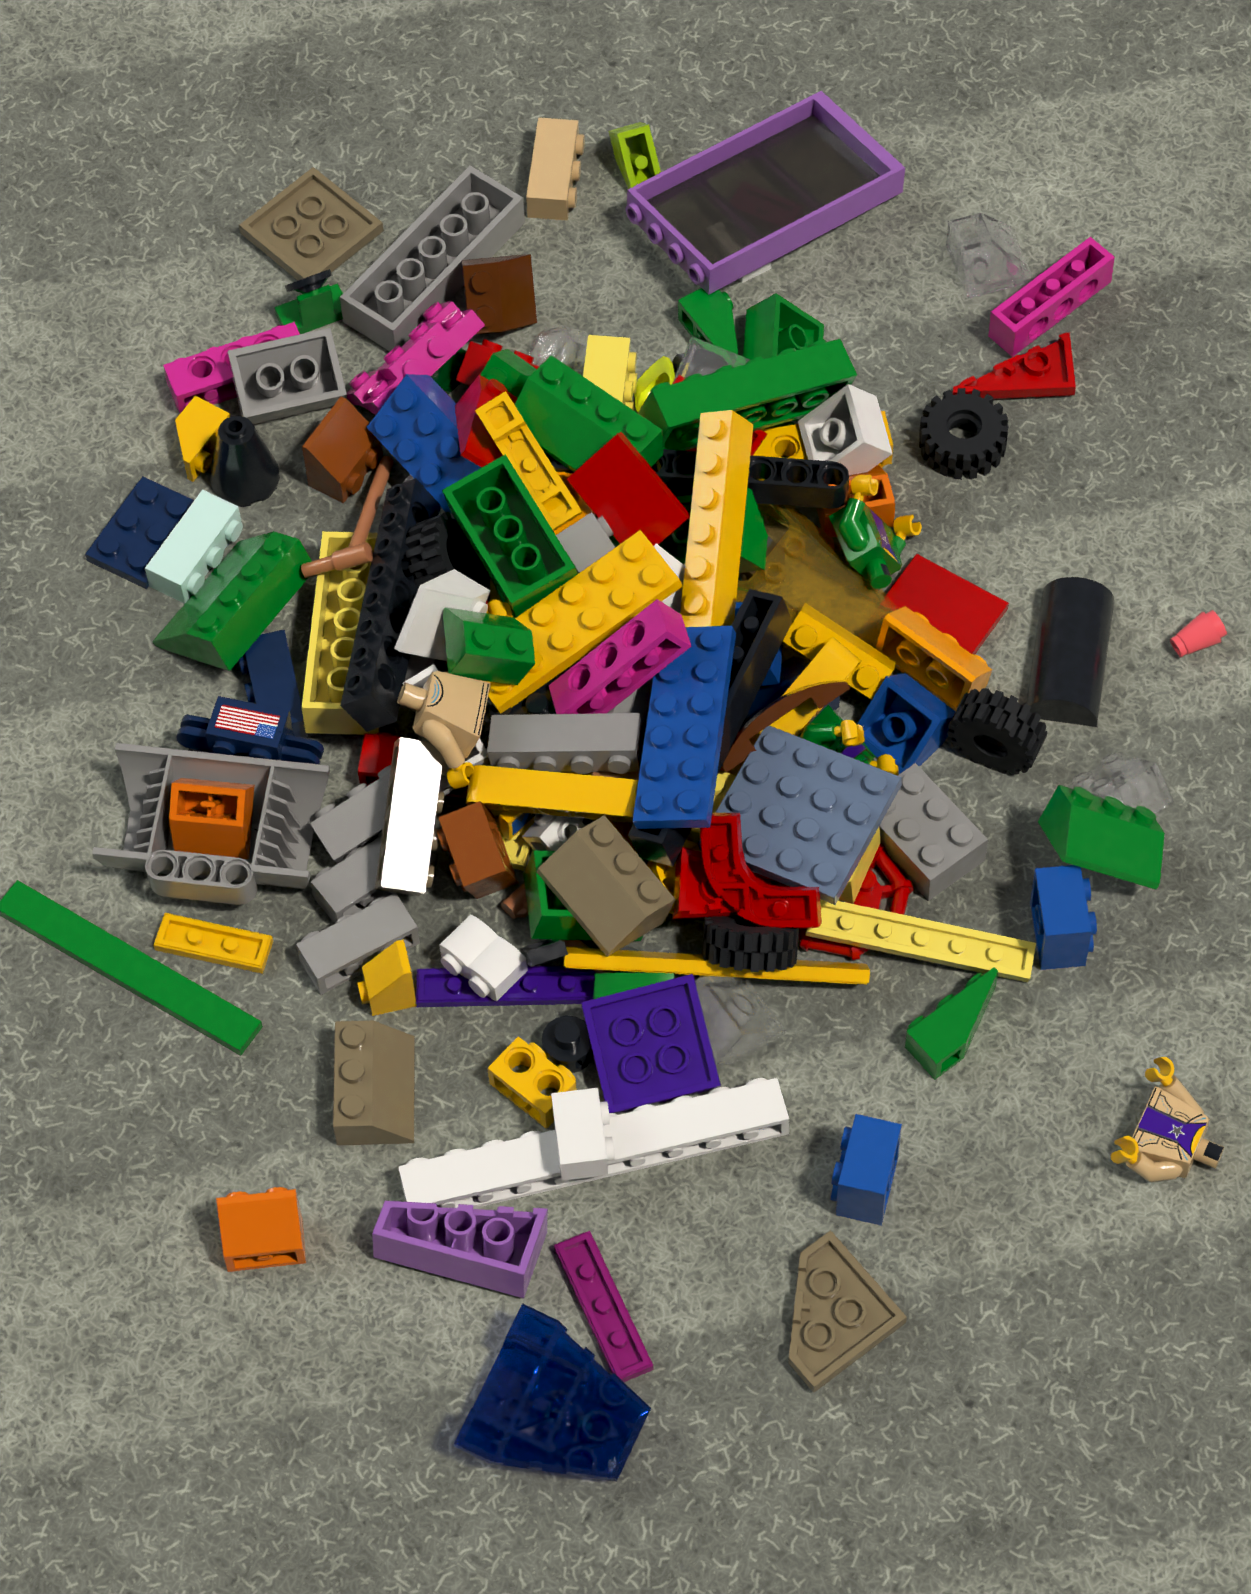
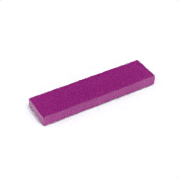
M590 1230L554 1245V1251L616 1384L619 1385L654 1370L653 1363Z

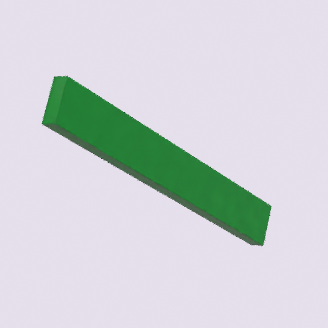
M18 880L0 901L1 917L240 1056L263 1027L259 1019Z

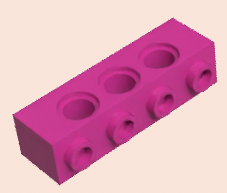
M1090 236L993 309L990 314L988 337L1011 357L1015 356L1111 283L1115 257Z
M295 322L279 325L271 330L253 336H245L238 341L219 347H211L204 352L186 358H178L171 363L164 364L167 385L179 414L194 396L213 405L236 398L228 350L300 335Z
M656 599L549 685L556 714L608 713L692 647L682 615Z

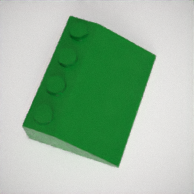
M274 531L239 541L208 576L197 593L189 598L152 641L153 644L158 648L230 671L308 579L304 577L301 565L312 560L298 538Z

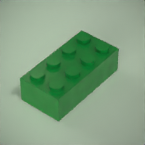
M506 454L442 490L450 511L506 603L510 605L511 611L516 618L578 574L576 567Z

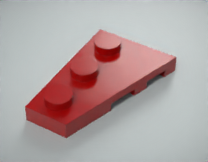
M682 848L676 860L673 919L738 915V911L730 906L722 896L718 897L712 888L704 869L702 852ZM753 872L757 878L767 884L786 887L782 883Z

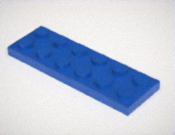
M733 626L686 627L692 647L653 677L633 814V823L636 829L710 828L736 638Z

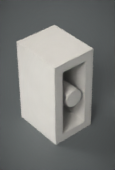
M598 1088L551 1093L561 1180L608 1175V1161L615 1160L612 1136L604 1137L603 1125L610 1124L608 1102H600Z

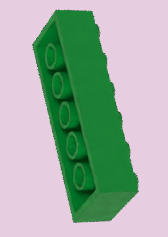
M822 339L800 350L789 348L783 350L777 356L767 359L763 356L753 358L745 365L737 367L726 365L717 369L712 374L704 376L699 373L693 374L679 383L671 385L669 382L660 383L650 390L638 414L663 430V449L685 451L697 447L701 413L733 410L754 424L753 431L803 418L847 384L851 385L857 377V373L841 339L829 342Z

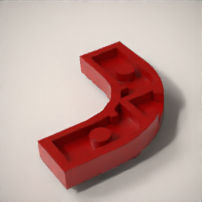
M712 813L710 828H700L704 869L718 897L722 896L730 906L738 911L737 914L759 925L778 928H818L822 924L819 887H780L767 884L757 878L745 861L742 848L740 813Z

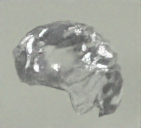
M565 325L546 327L531 341L529 356L534 357L532 364L540 366L552 355L577 373H581L584 369L588 338L584 331Z

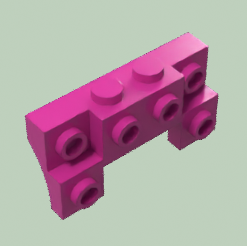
M438 301L435 302L422 314L425 319L409 333L410 339L402 347L398 345L383 358L385 363L379 369L368 373L364 370L349 382L352 388L347 392V399L353 405L364 407L376 415L406 374L432 376L485 324L472 309L460 311L453 301L442 304Z

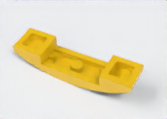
M506 391L475 410L502 455L506 454L553 531L583 513Z

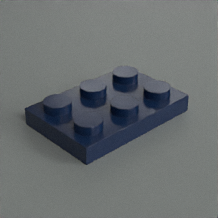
M142 476L86 552V560L147 589L149 584L145 567L194 500Z

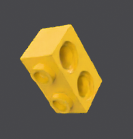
M519 1036L487 1068L489 1084L546 1129L554 1122L551 1095H543L540 1092L546 1088H554L558 1092L577 1090L576 1078L569 1069L563 1065L557 1067L547 1059L546 1053L533 1042L528 1044ZM519 1065L529 1067L527 1071L522 1073L512 1070Z

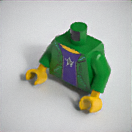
M857 475L851 481L853 498H849L846 506L830 515L829 518L849 564L873 588L882 589L892 582L891 575L902 567L900 555L906 546L905 538L919 535L922 525L920 522L912 523L914 515L897 517L893 524L894 535L892 529L863 502L864 496H874L877 494L878 480L872 479L871 475Z
M829 705L810 724L805 726L804 730L797 736L894 775H899V768L891 755H881L877 761H874L873 758L876 756L864 743L863 726L856 725L852 720H843Z

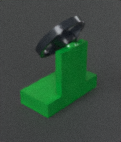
M330 269L285 285L287 292L294 290L302 293V295L297 296L295 300L274 307L275 315L281 325L295 322L299 333L304 334L343 319L340 296L343 293L338 283L329 286V284L323 286L328 277L332 276Z

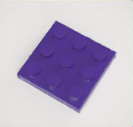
M693 974L581 1002L604 1100L608 1102L609 1113L618 1114L634 1110L642 1105H654L680 1096H689L722 1087Z

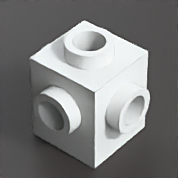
M536 814L534 824L525 832L522 838L533 850L556 851L576 831L585 827L582 823L584 819Z

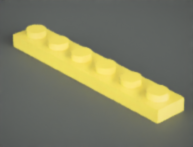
M821 899L822 924L818 928H806L805 936L984 974L995 967L998 970V977L1027 983L1031 977L1036 943L841 901H837L836 905H833Z

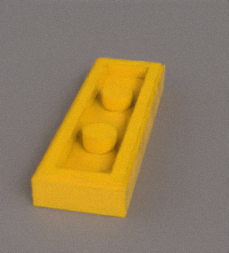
M164 913L154 942V949L156 951L263 974L273 944V936Z

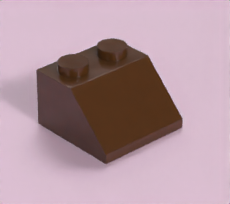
M531 254L462 260L467 310L472 309L485 324L476 334L502 332L537 323Z

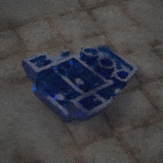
M522 1303L473 1407L470 1409L453 1446L489 1464L617 1482L651 1407L615 1373L610 1375L594 1360L596 1355L587 1347L583 1349L567 1334L568 1329L559 1320Z

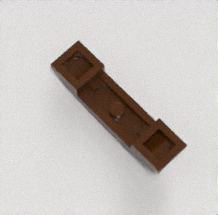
M835 680L807 685L793 690L768 704L738 732L722 765L725 772L727 773L746 760L750 752L757 751L750 742V738L809 698L812 699L818 709H821L850 689L847 682Z

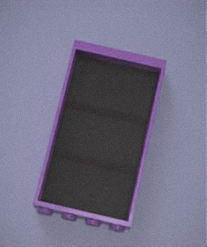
M819 91L628 189L625 210L629 220L633 224H637L647 234L653 244L660 246L668 254L669 259L674 264H678L689 275L694 284L699 285L708 294H711L902 193L905 167L827 95Z

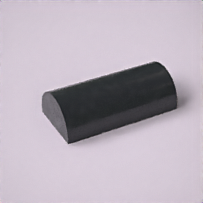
M1065 577L1051 581L1043 589L1026 703L1031 706L1030 712H1037L1042 720L1097 727L1114 608L1112 592L1101 583L1081 577Z

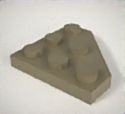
M831 1230L800 1252L789 1349V1365L814 1393L903 1326L907 1320V1316Z

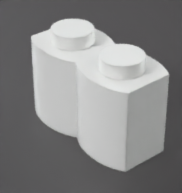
M471 914L439 945L442 965L455 976L461 974L469 979L468 983L472 990L483 998L488 996L498 1001L528 971L526 957L508 941L499 937L484 922Z

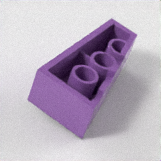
M385 1201L372 1233L373 1257L524 1298L547 1234L548 1209L533 1208V1212L514 1211V1207L498 1206L497 1210L473 1209V1205L458 1204V1208L437 1207L436 1203Z

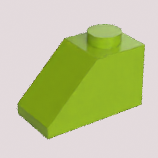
M638 122L608 131L617 165L628 189L661 173L649 124Z

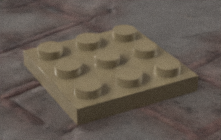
M314 167L239 224L240 234L297 280L328 269L333 272L384 231L383 222Z

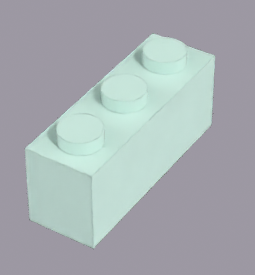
M202 489L145 567L149 587L185 604L191 595H195L204 584L205 576L209 570L216 568L220 564L224 550L230 541L235 542L240 536L243 524L239 507Z

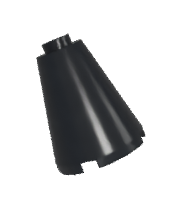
M232 416L225 419L219 426L209 479L217 497L240 507L251 506L253 502L261 499L263 502L268 499L277 489L280 474L278 463L252 422L243 416Z

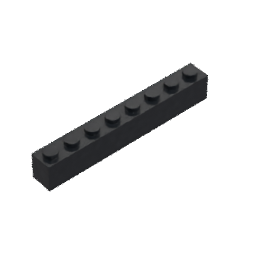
M749 589L731 625L736 632L718 773L792 623L782 596ZM633 824L628 836L640 858L673 867L692 828L636 829Z

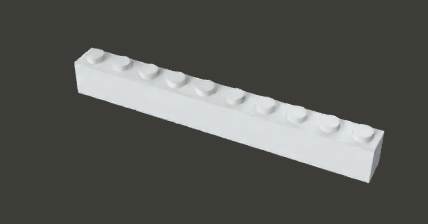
M757 1078L740 1087L731 1089L728 1087H718L711 1090L708 1094L693 1098L691 1096H680L673 1099L670 1103L654 1106L646 1104L635 1108L633 1112L620 1115L609 1113L610 1124L603 1125L604 1137L612 1136L615 1160L608 1161V1175L562 1181L555 1130L543 1133L540 1131H530L517 1139L505 1142L502 1140H492L483 1144L482 1147L470 1150L453 1149L445 1153L444 1156L432 1159L415 1158L408 1161L406 1165L398 1166L406 1202L436 1203L437 1207L458 1208V1204L473 1205L474 1209L788 1135L789 1116L778 1079L767 1080L765 1078Z

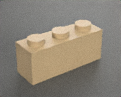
M538 118L526 195L528 218L568 220L569 208H576L577 188L573 187V181H580L581 161L576 160L577 155H583L585 135L579 134L578 120Z

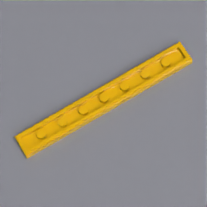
M566 947L568 955L564 956V966L576 969L867 985L870 979V969L867 964L797 960L794 967H787L786 970L774 969L773 972H766L765 970L750 972V969L739 971L734 970V967L723 968L719 967L720 964L713 965L708 963L709 960H704L702 954L618 950L607 957L601 949Z

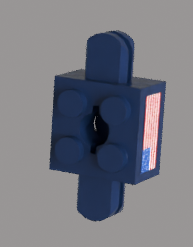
M221 696L217 698L210 719L186 714L182 718L181 728L176 736L178 743L185 748L225 755L320 765V759L324 752L323 745L317 740L294 736L290 710Z

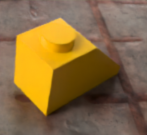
M404 939L398 940L362 966L364 981L357 982L361 1003L362 1005L370 1004L372 1016L417 1006L412 972Z

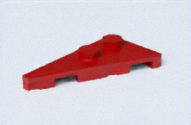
M1070 333L1059 335L1058 341L1041 348L1037 345L1023 355H1016L993 366V371L976 379L973 375L963 380L959 385L953 386L952 395L957 394L958 388H965V394H972L973 389L980 390L981 398L989 394L994 397L993 399L1075 395L1076 383Z

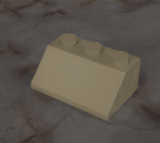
M605 815L576 831L537 870V874L607 957L664 923L675 901L672 894Z
M374 1020L335 1021L333 1128L337 1145L414 1143L415 1036Z

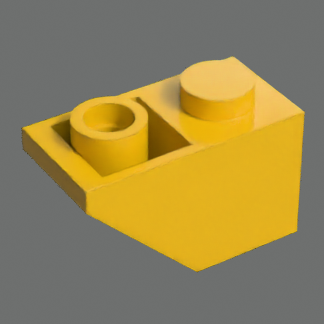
M194 396L175 420L187 479L192 482L195 481L200 473L207 472L211 467L219 426L225 419L230 417V413L197 396Z

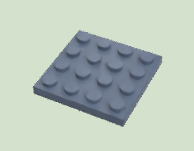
M768 726L763 729L754 745L757 751L749 753L715 813H740L743 853L746 864L752 872L789 887H819L820 899L836 905L902 786L901 777L775 727ZM700 838V840H699V842H698L699 850H700V851H702V849H701V838Z

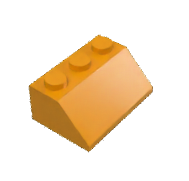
M904 606L888 613L883 619L875 649L895 661V668L902 673L908 674L954 711L957 710L966 692L970 693L973 689H977L980 692L982 688L987 686L993 669L988 667L986 661L980 656L966 651L951 635L937 630L924 615L913 612Z

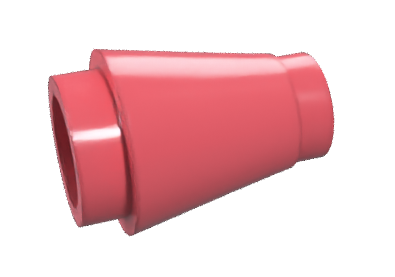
M1213 610L1208 613L1201 612L1172 637L1170 643L1179 657H1183L1186 654L1188 655L1221 643V638L1227 635V631L1223 622Z

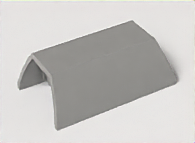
M116 743L115 751L123 774L130 807L129 820L123 850L93 847L92 855L96 861L104 866L116 869L146 872L153 892L157 895L171 898L242 905L250 902L256 896L257 884L305 889L310 880V872L307 870L314 834V829L310 823L317 819L315 814L320 811L330 775V767L328 765ZM180 778L255 785L249 859L174 851L169 823L172 782ZM158 873L169 874L162 877L157 876ZM195 877L206 878L201 881L193 880ZM232 881L243 882L239 885L230 884Z

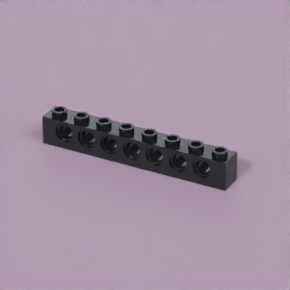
M416 478L387 489L340 704L366 732L397 721L400 707L397 701L403 686L402 683L405 682L410 654L399 652L394 648L419 589L414 583L416 579L414 572L410 573L408 568L412 564L411 560L406 558L405 551L410 549L405 544L406 538L410 537L408 531L414 527L413 525L439 515L441 506Z

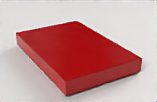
M622 432L616 434L566 479L598 518L603 516L613 531V536L620 544L641 530L653 546L655 544L659 545L690 518V513Z
M916 554L880 602L878 610L887 615L906 606L911 611L924 615L929 623L940 632L954 637L958 644L966 651L976 654L1008 610L1009 603Z

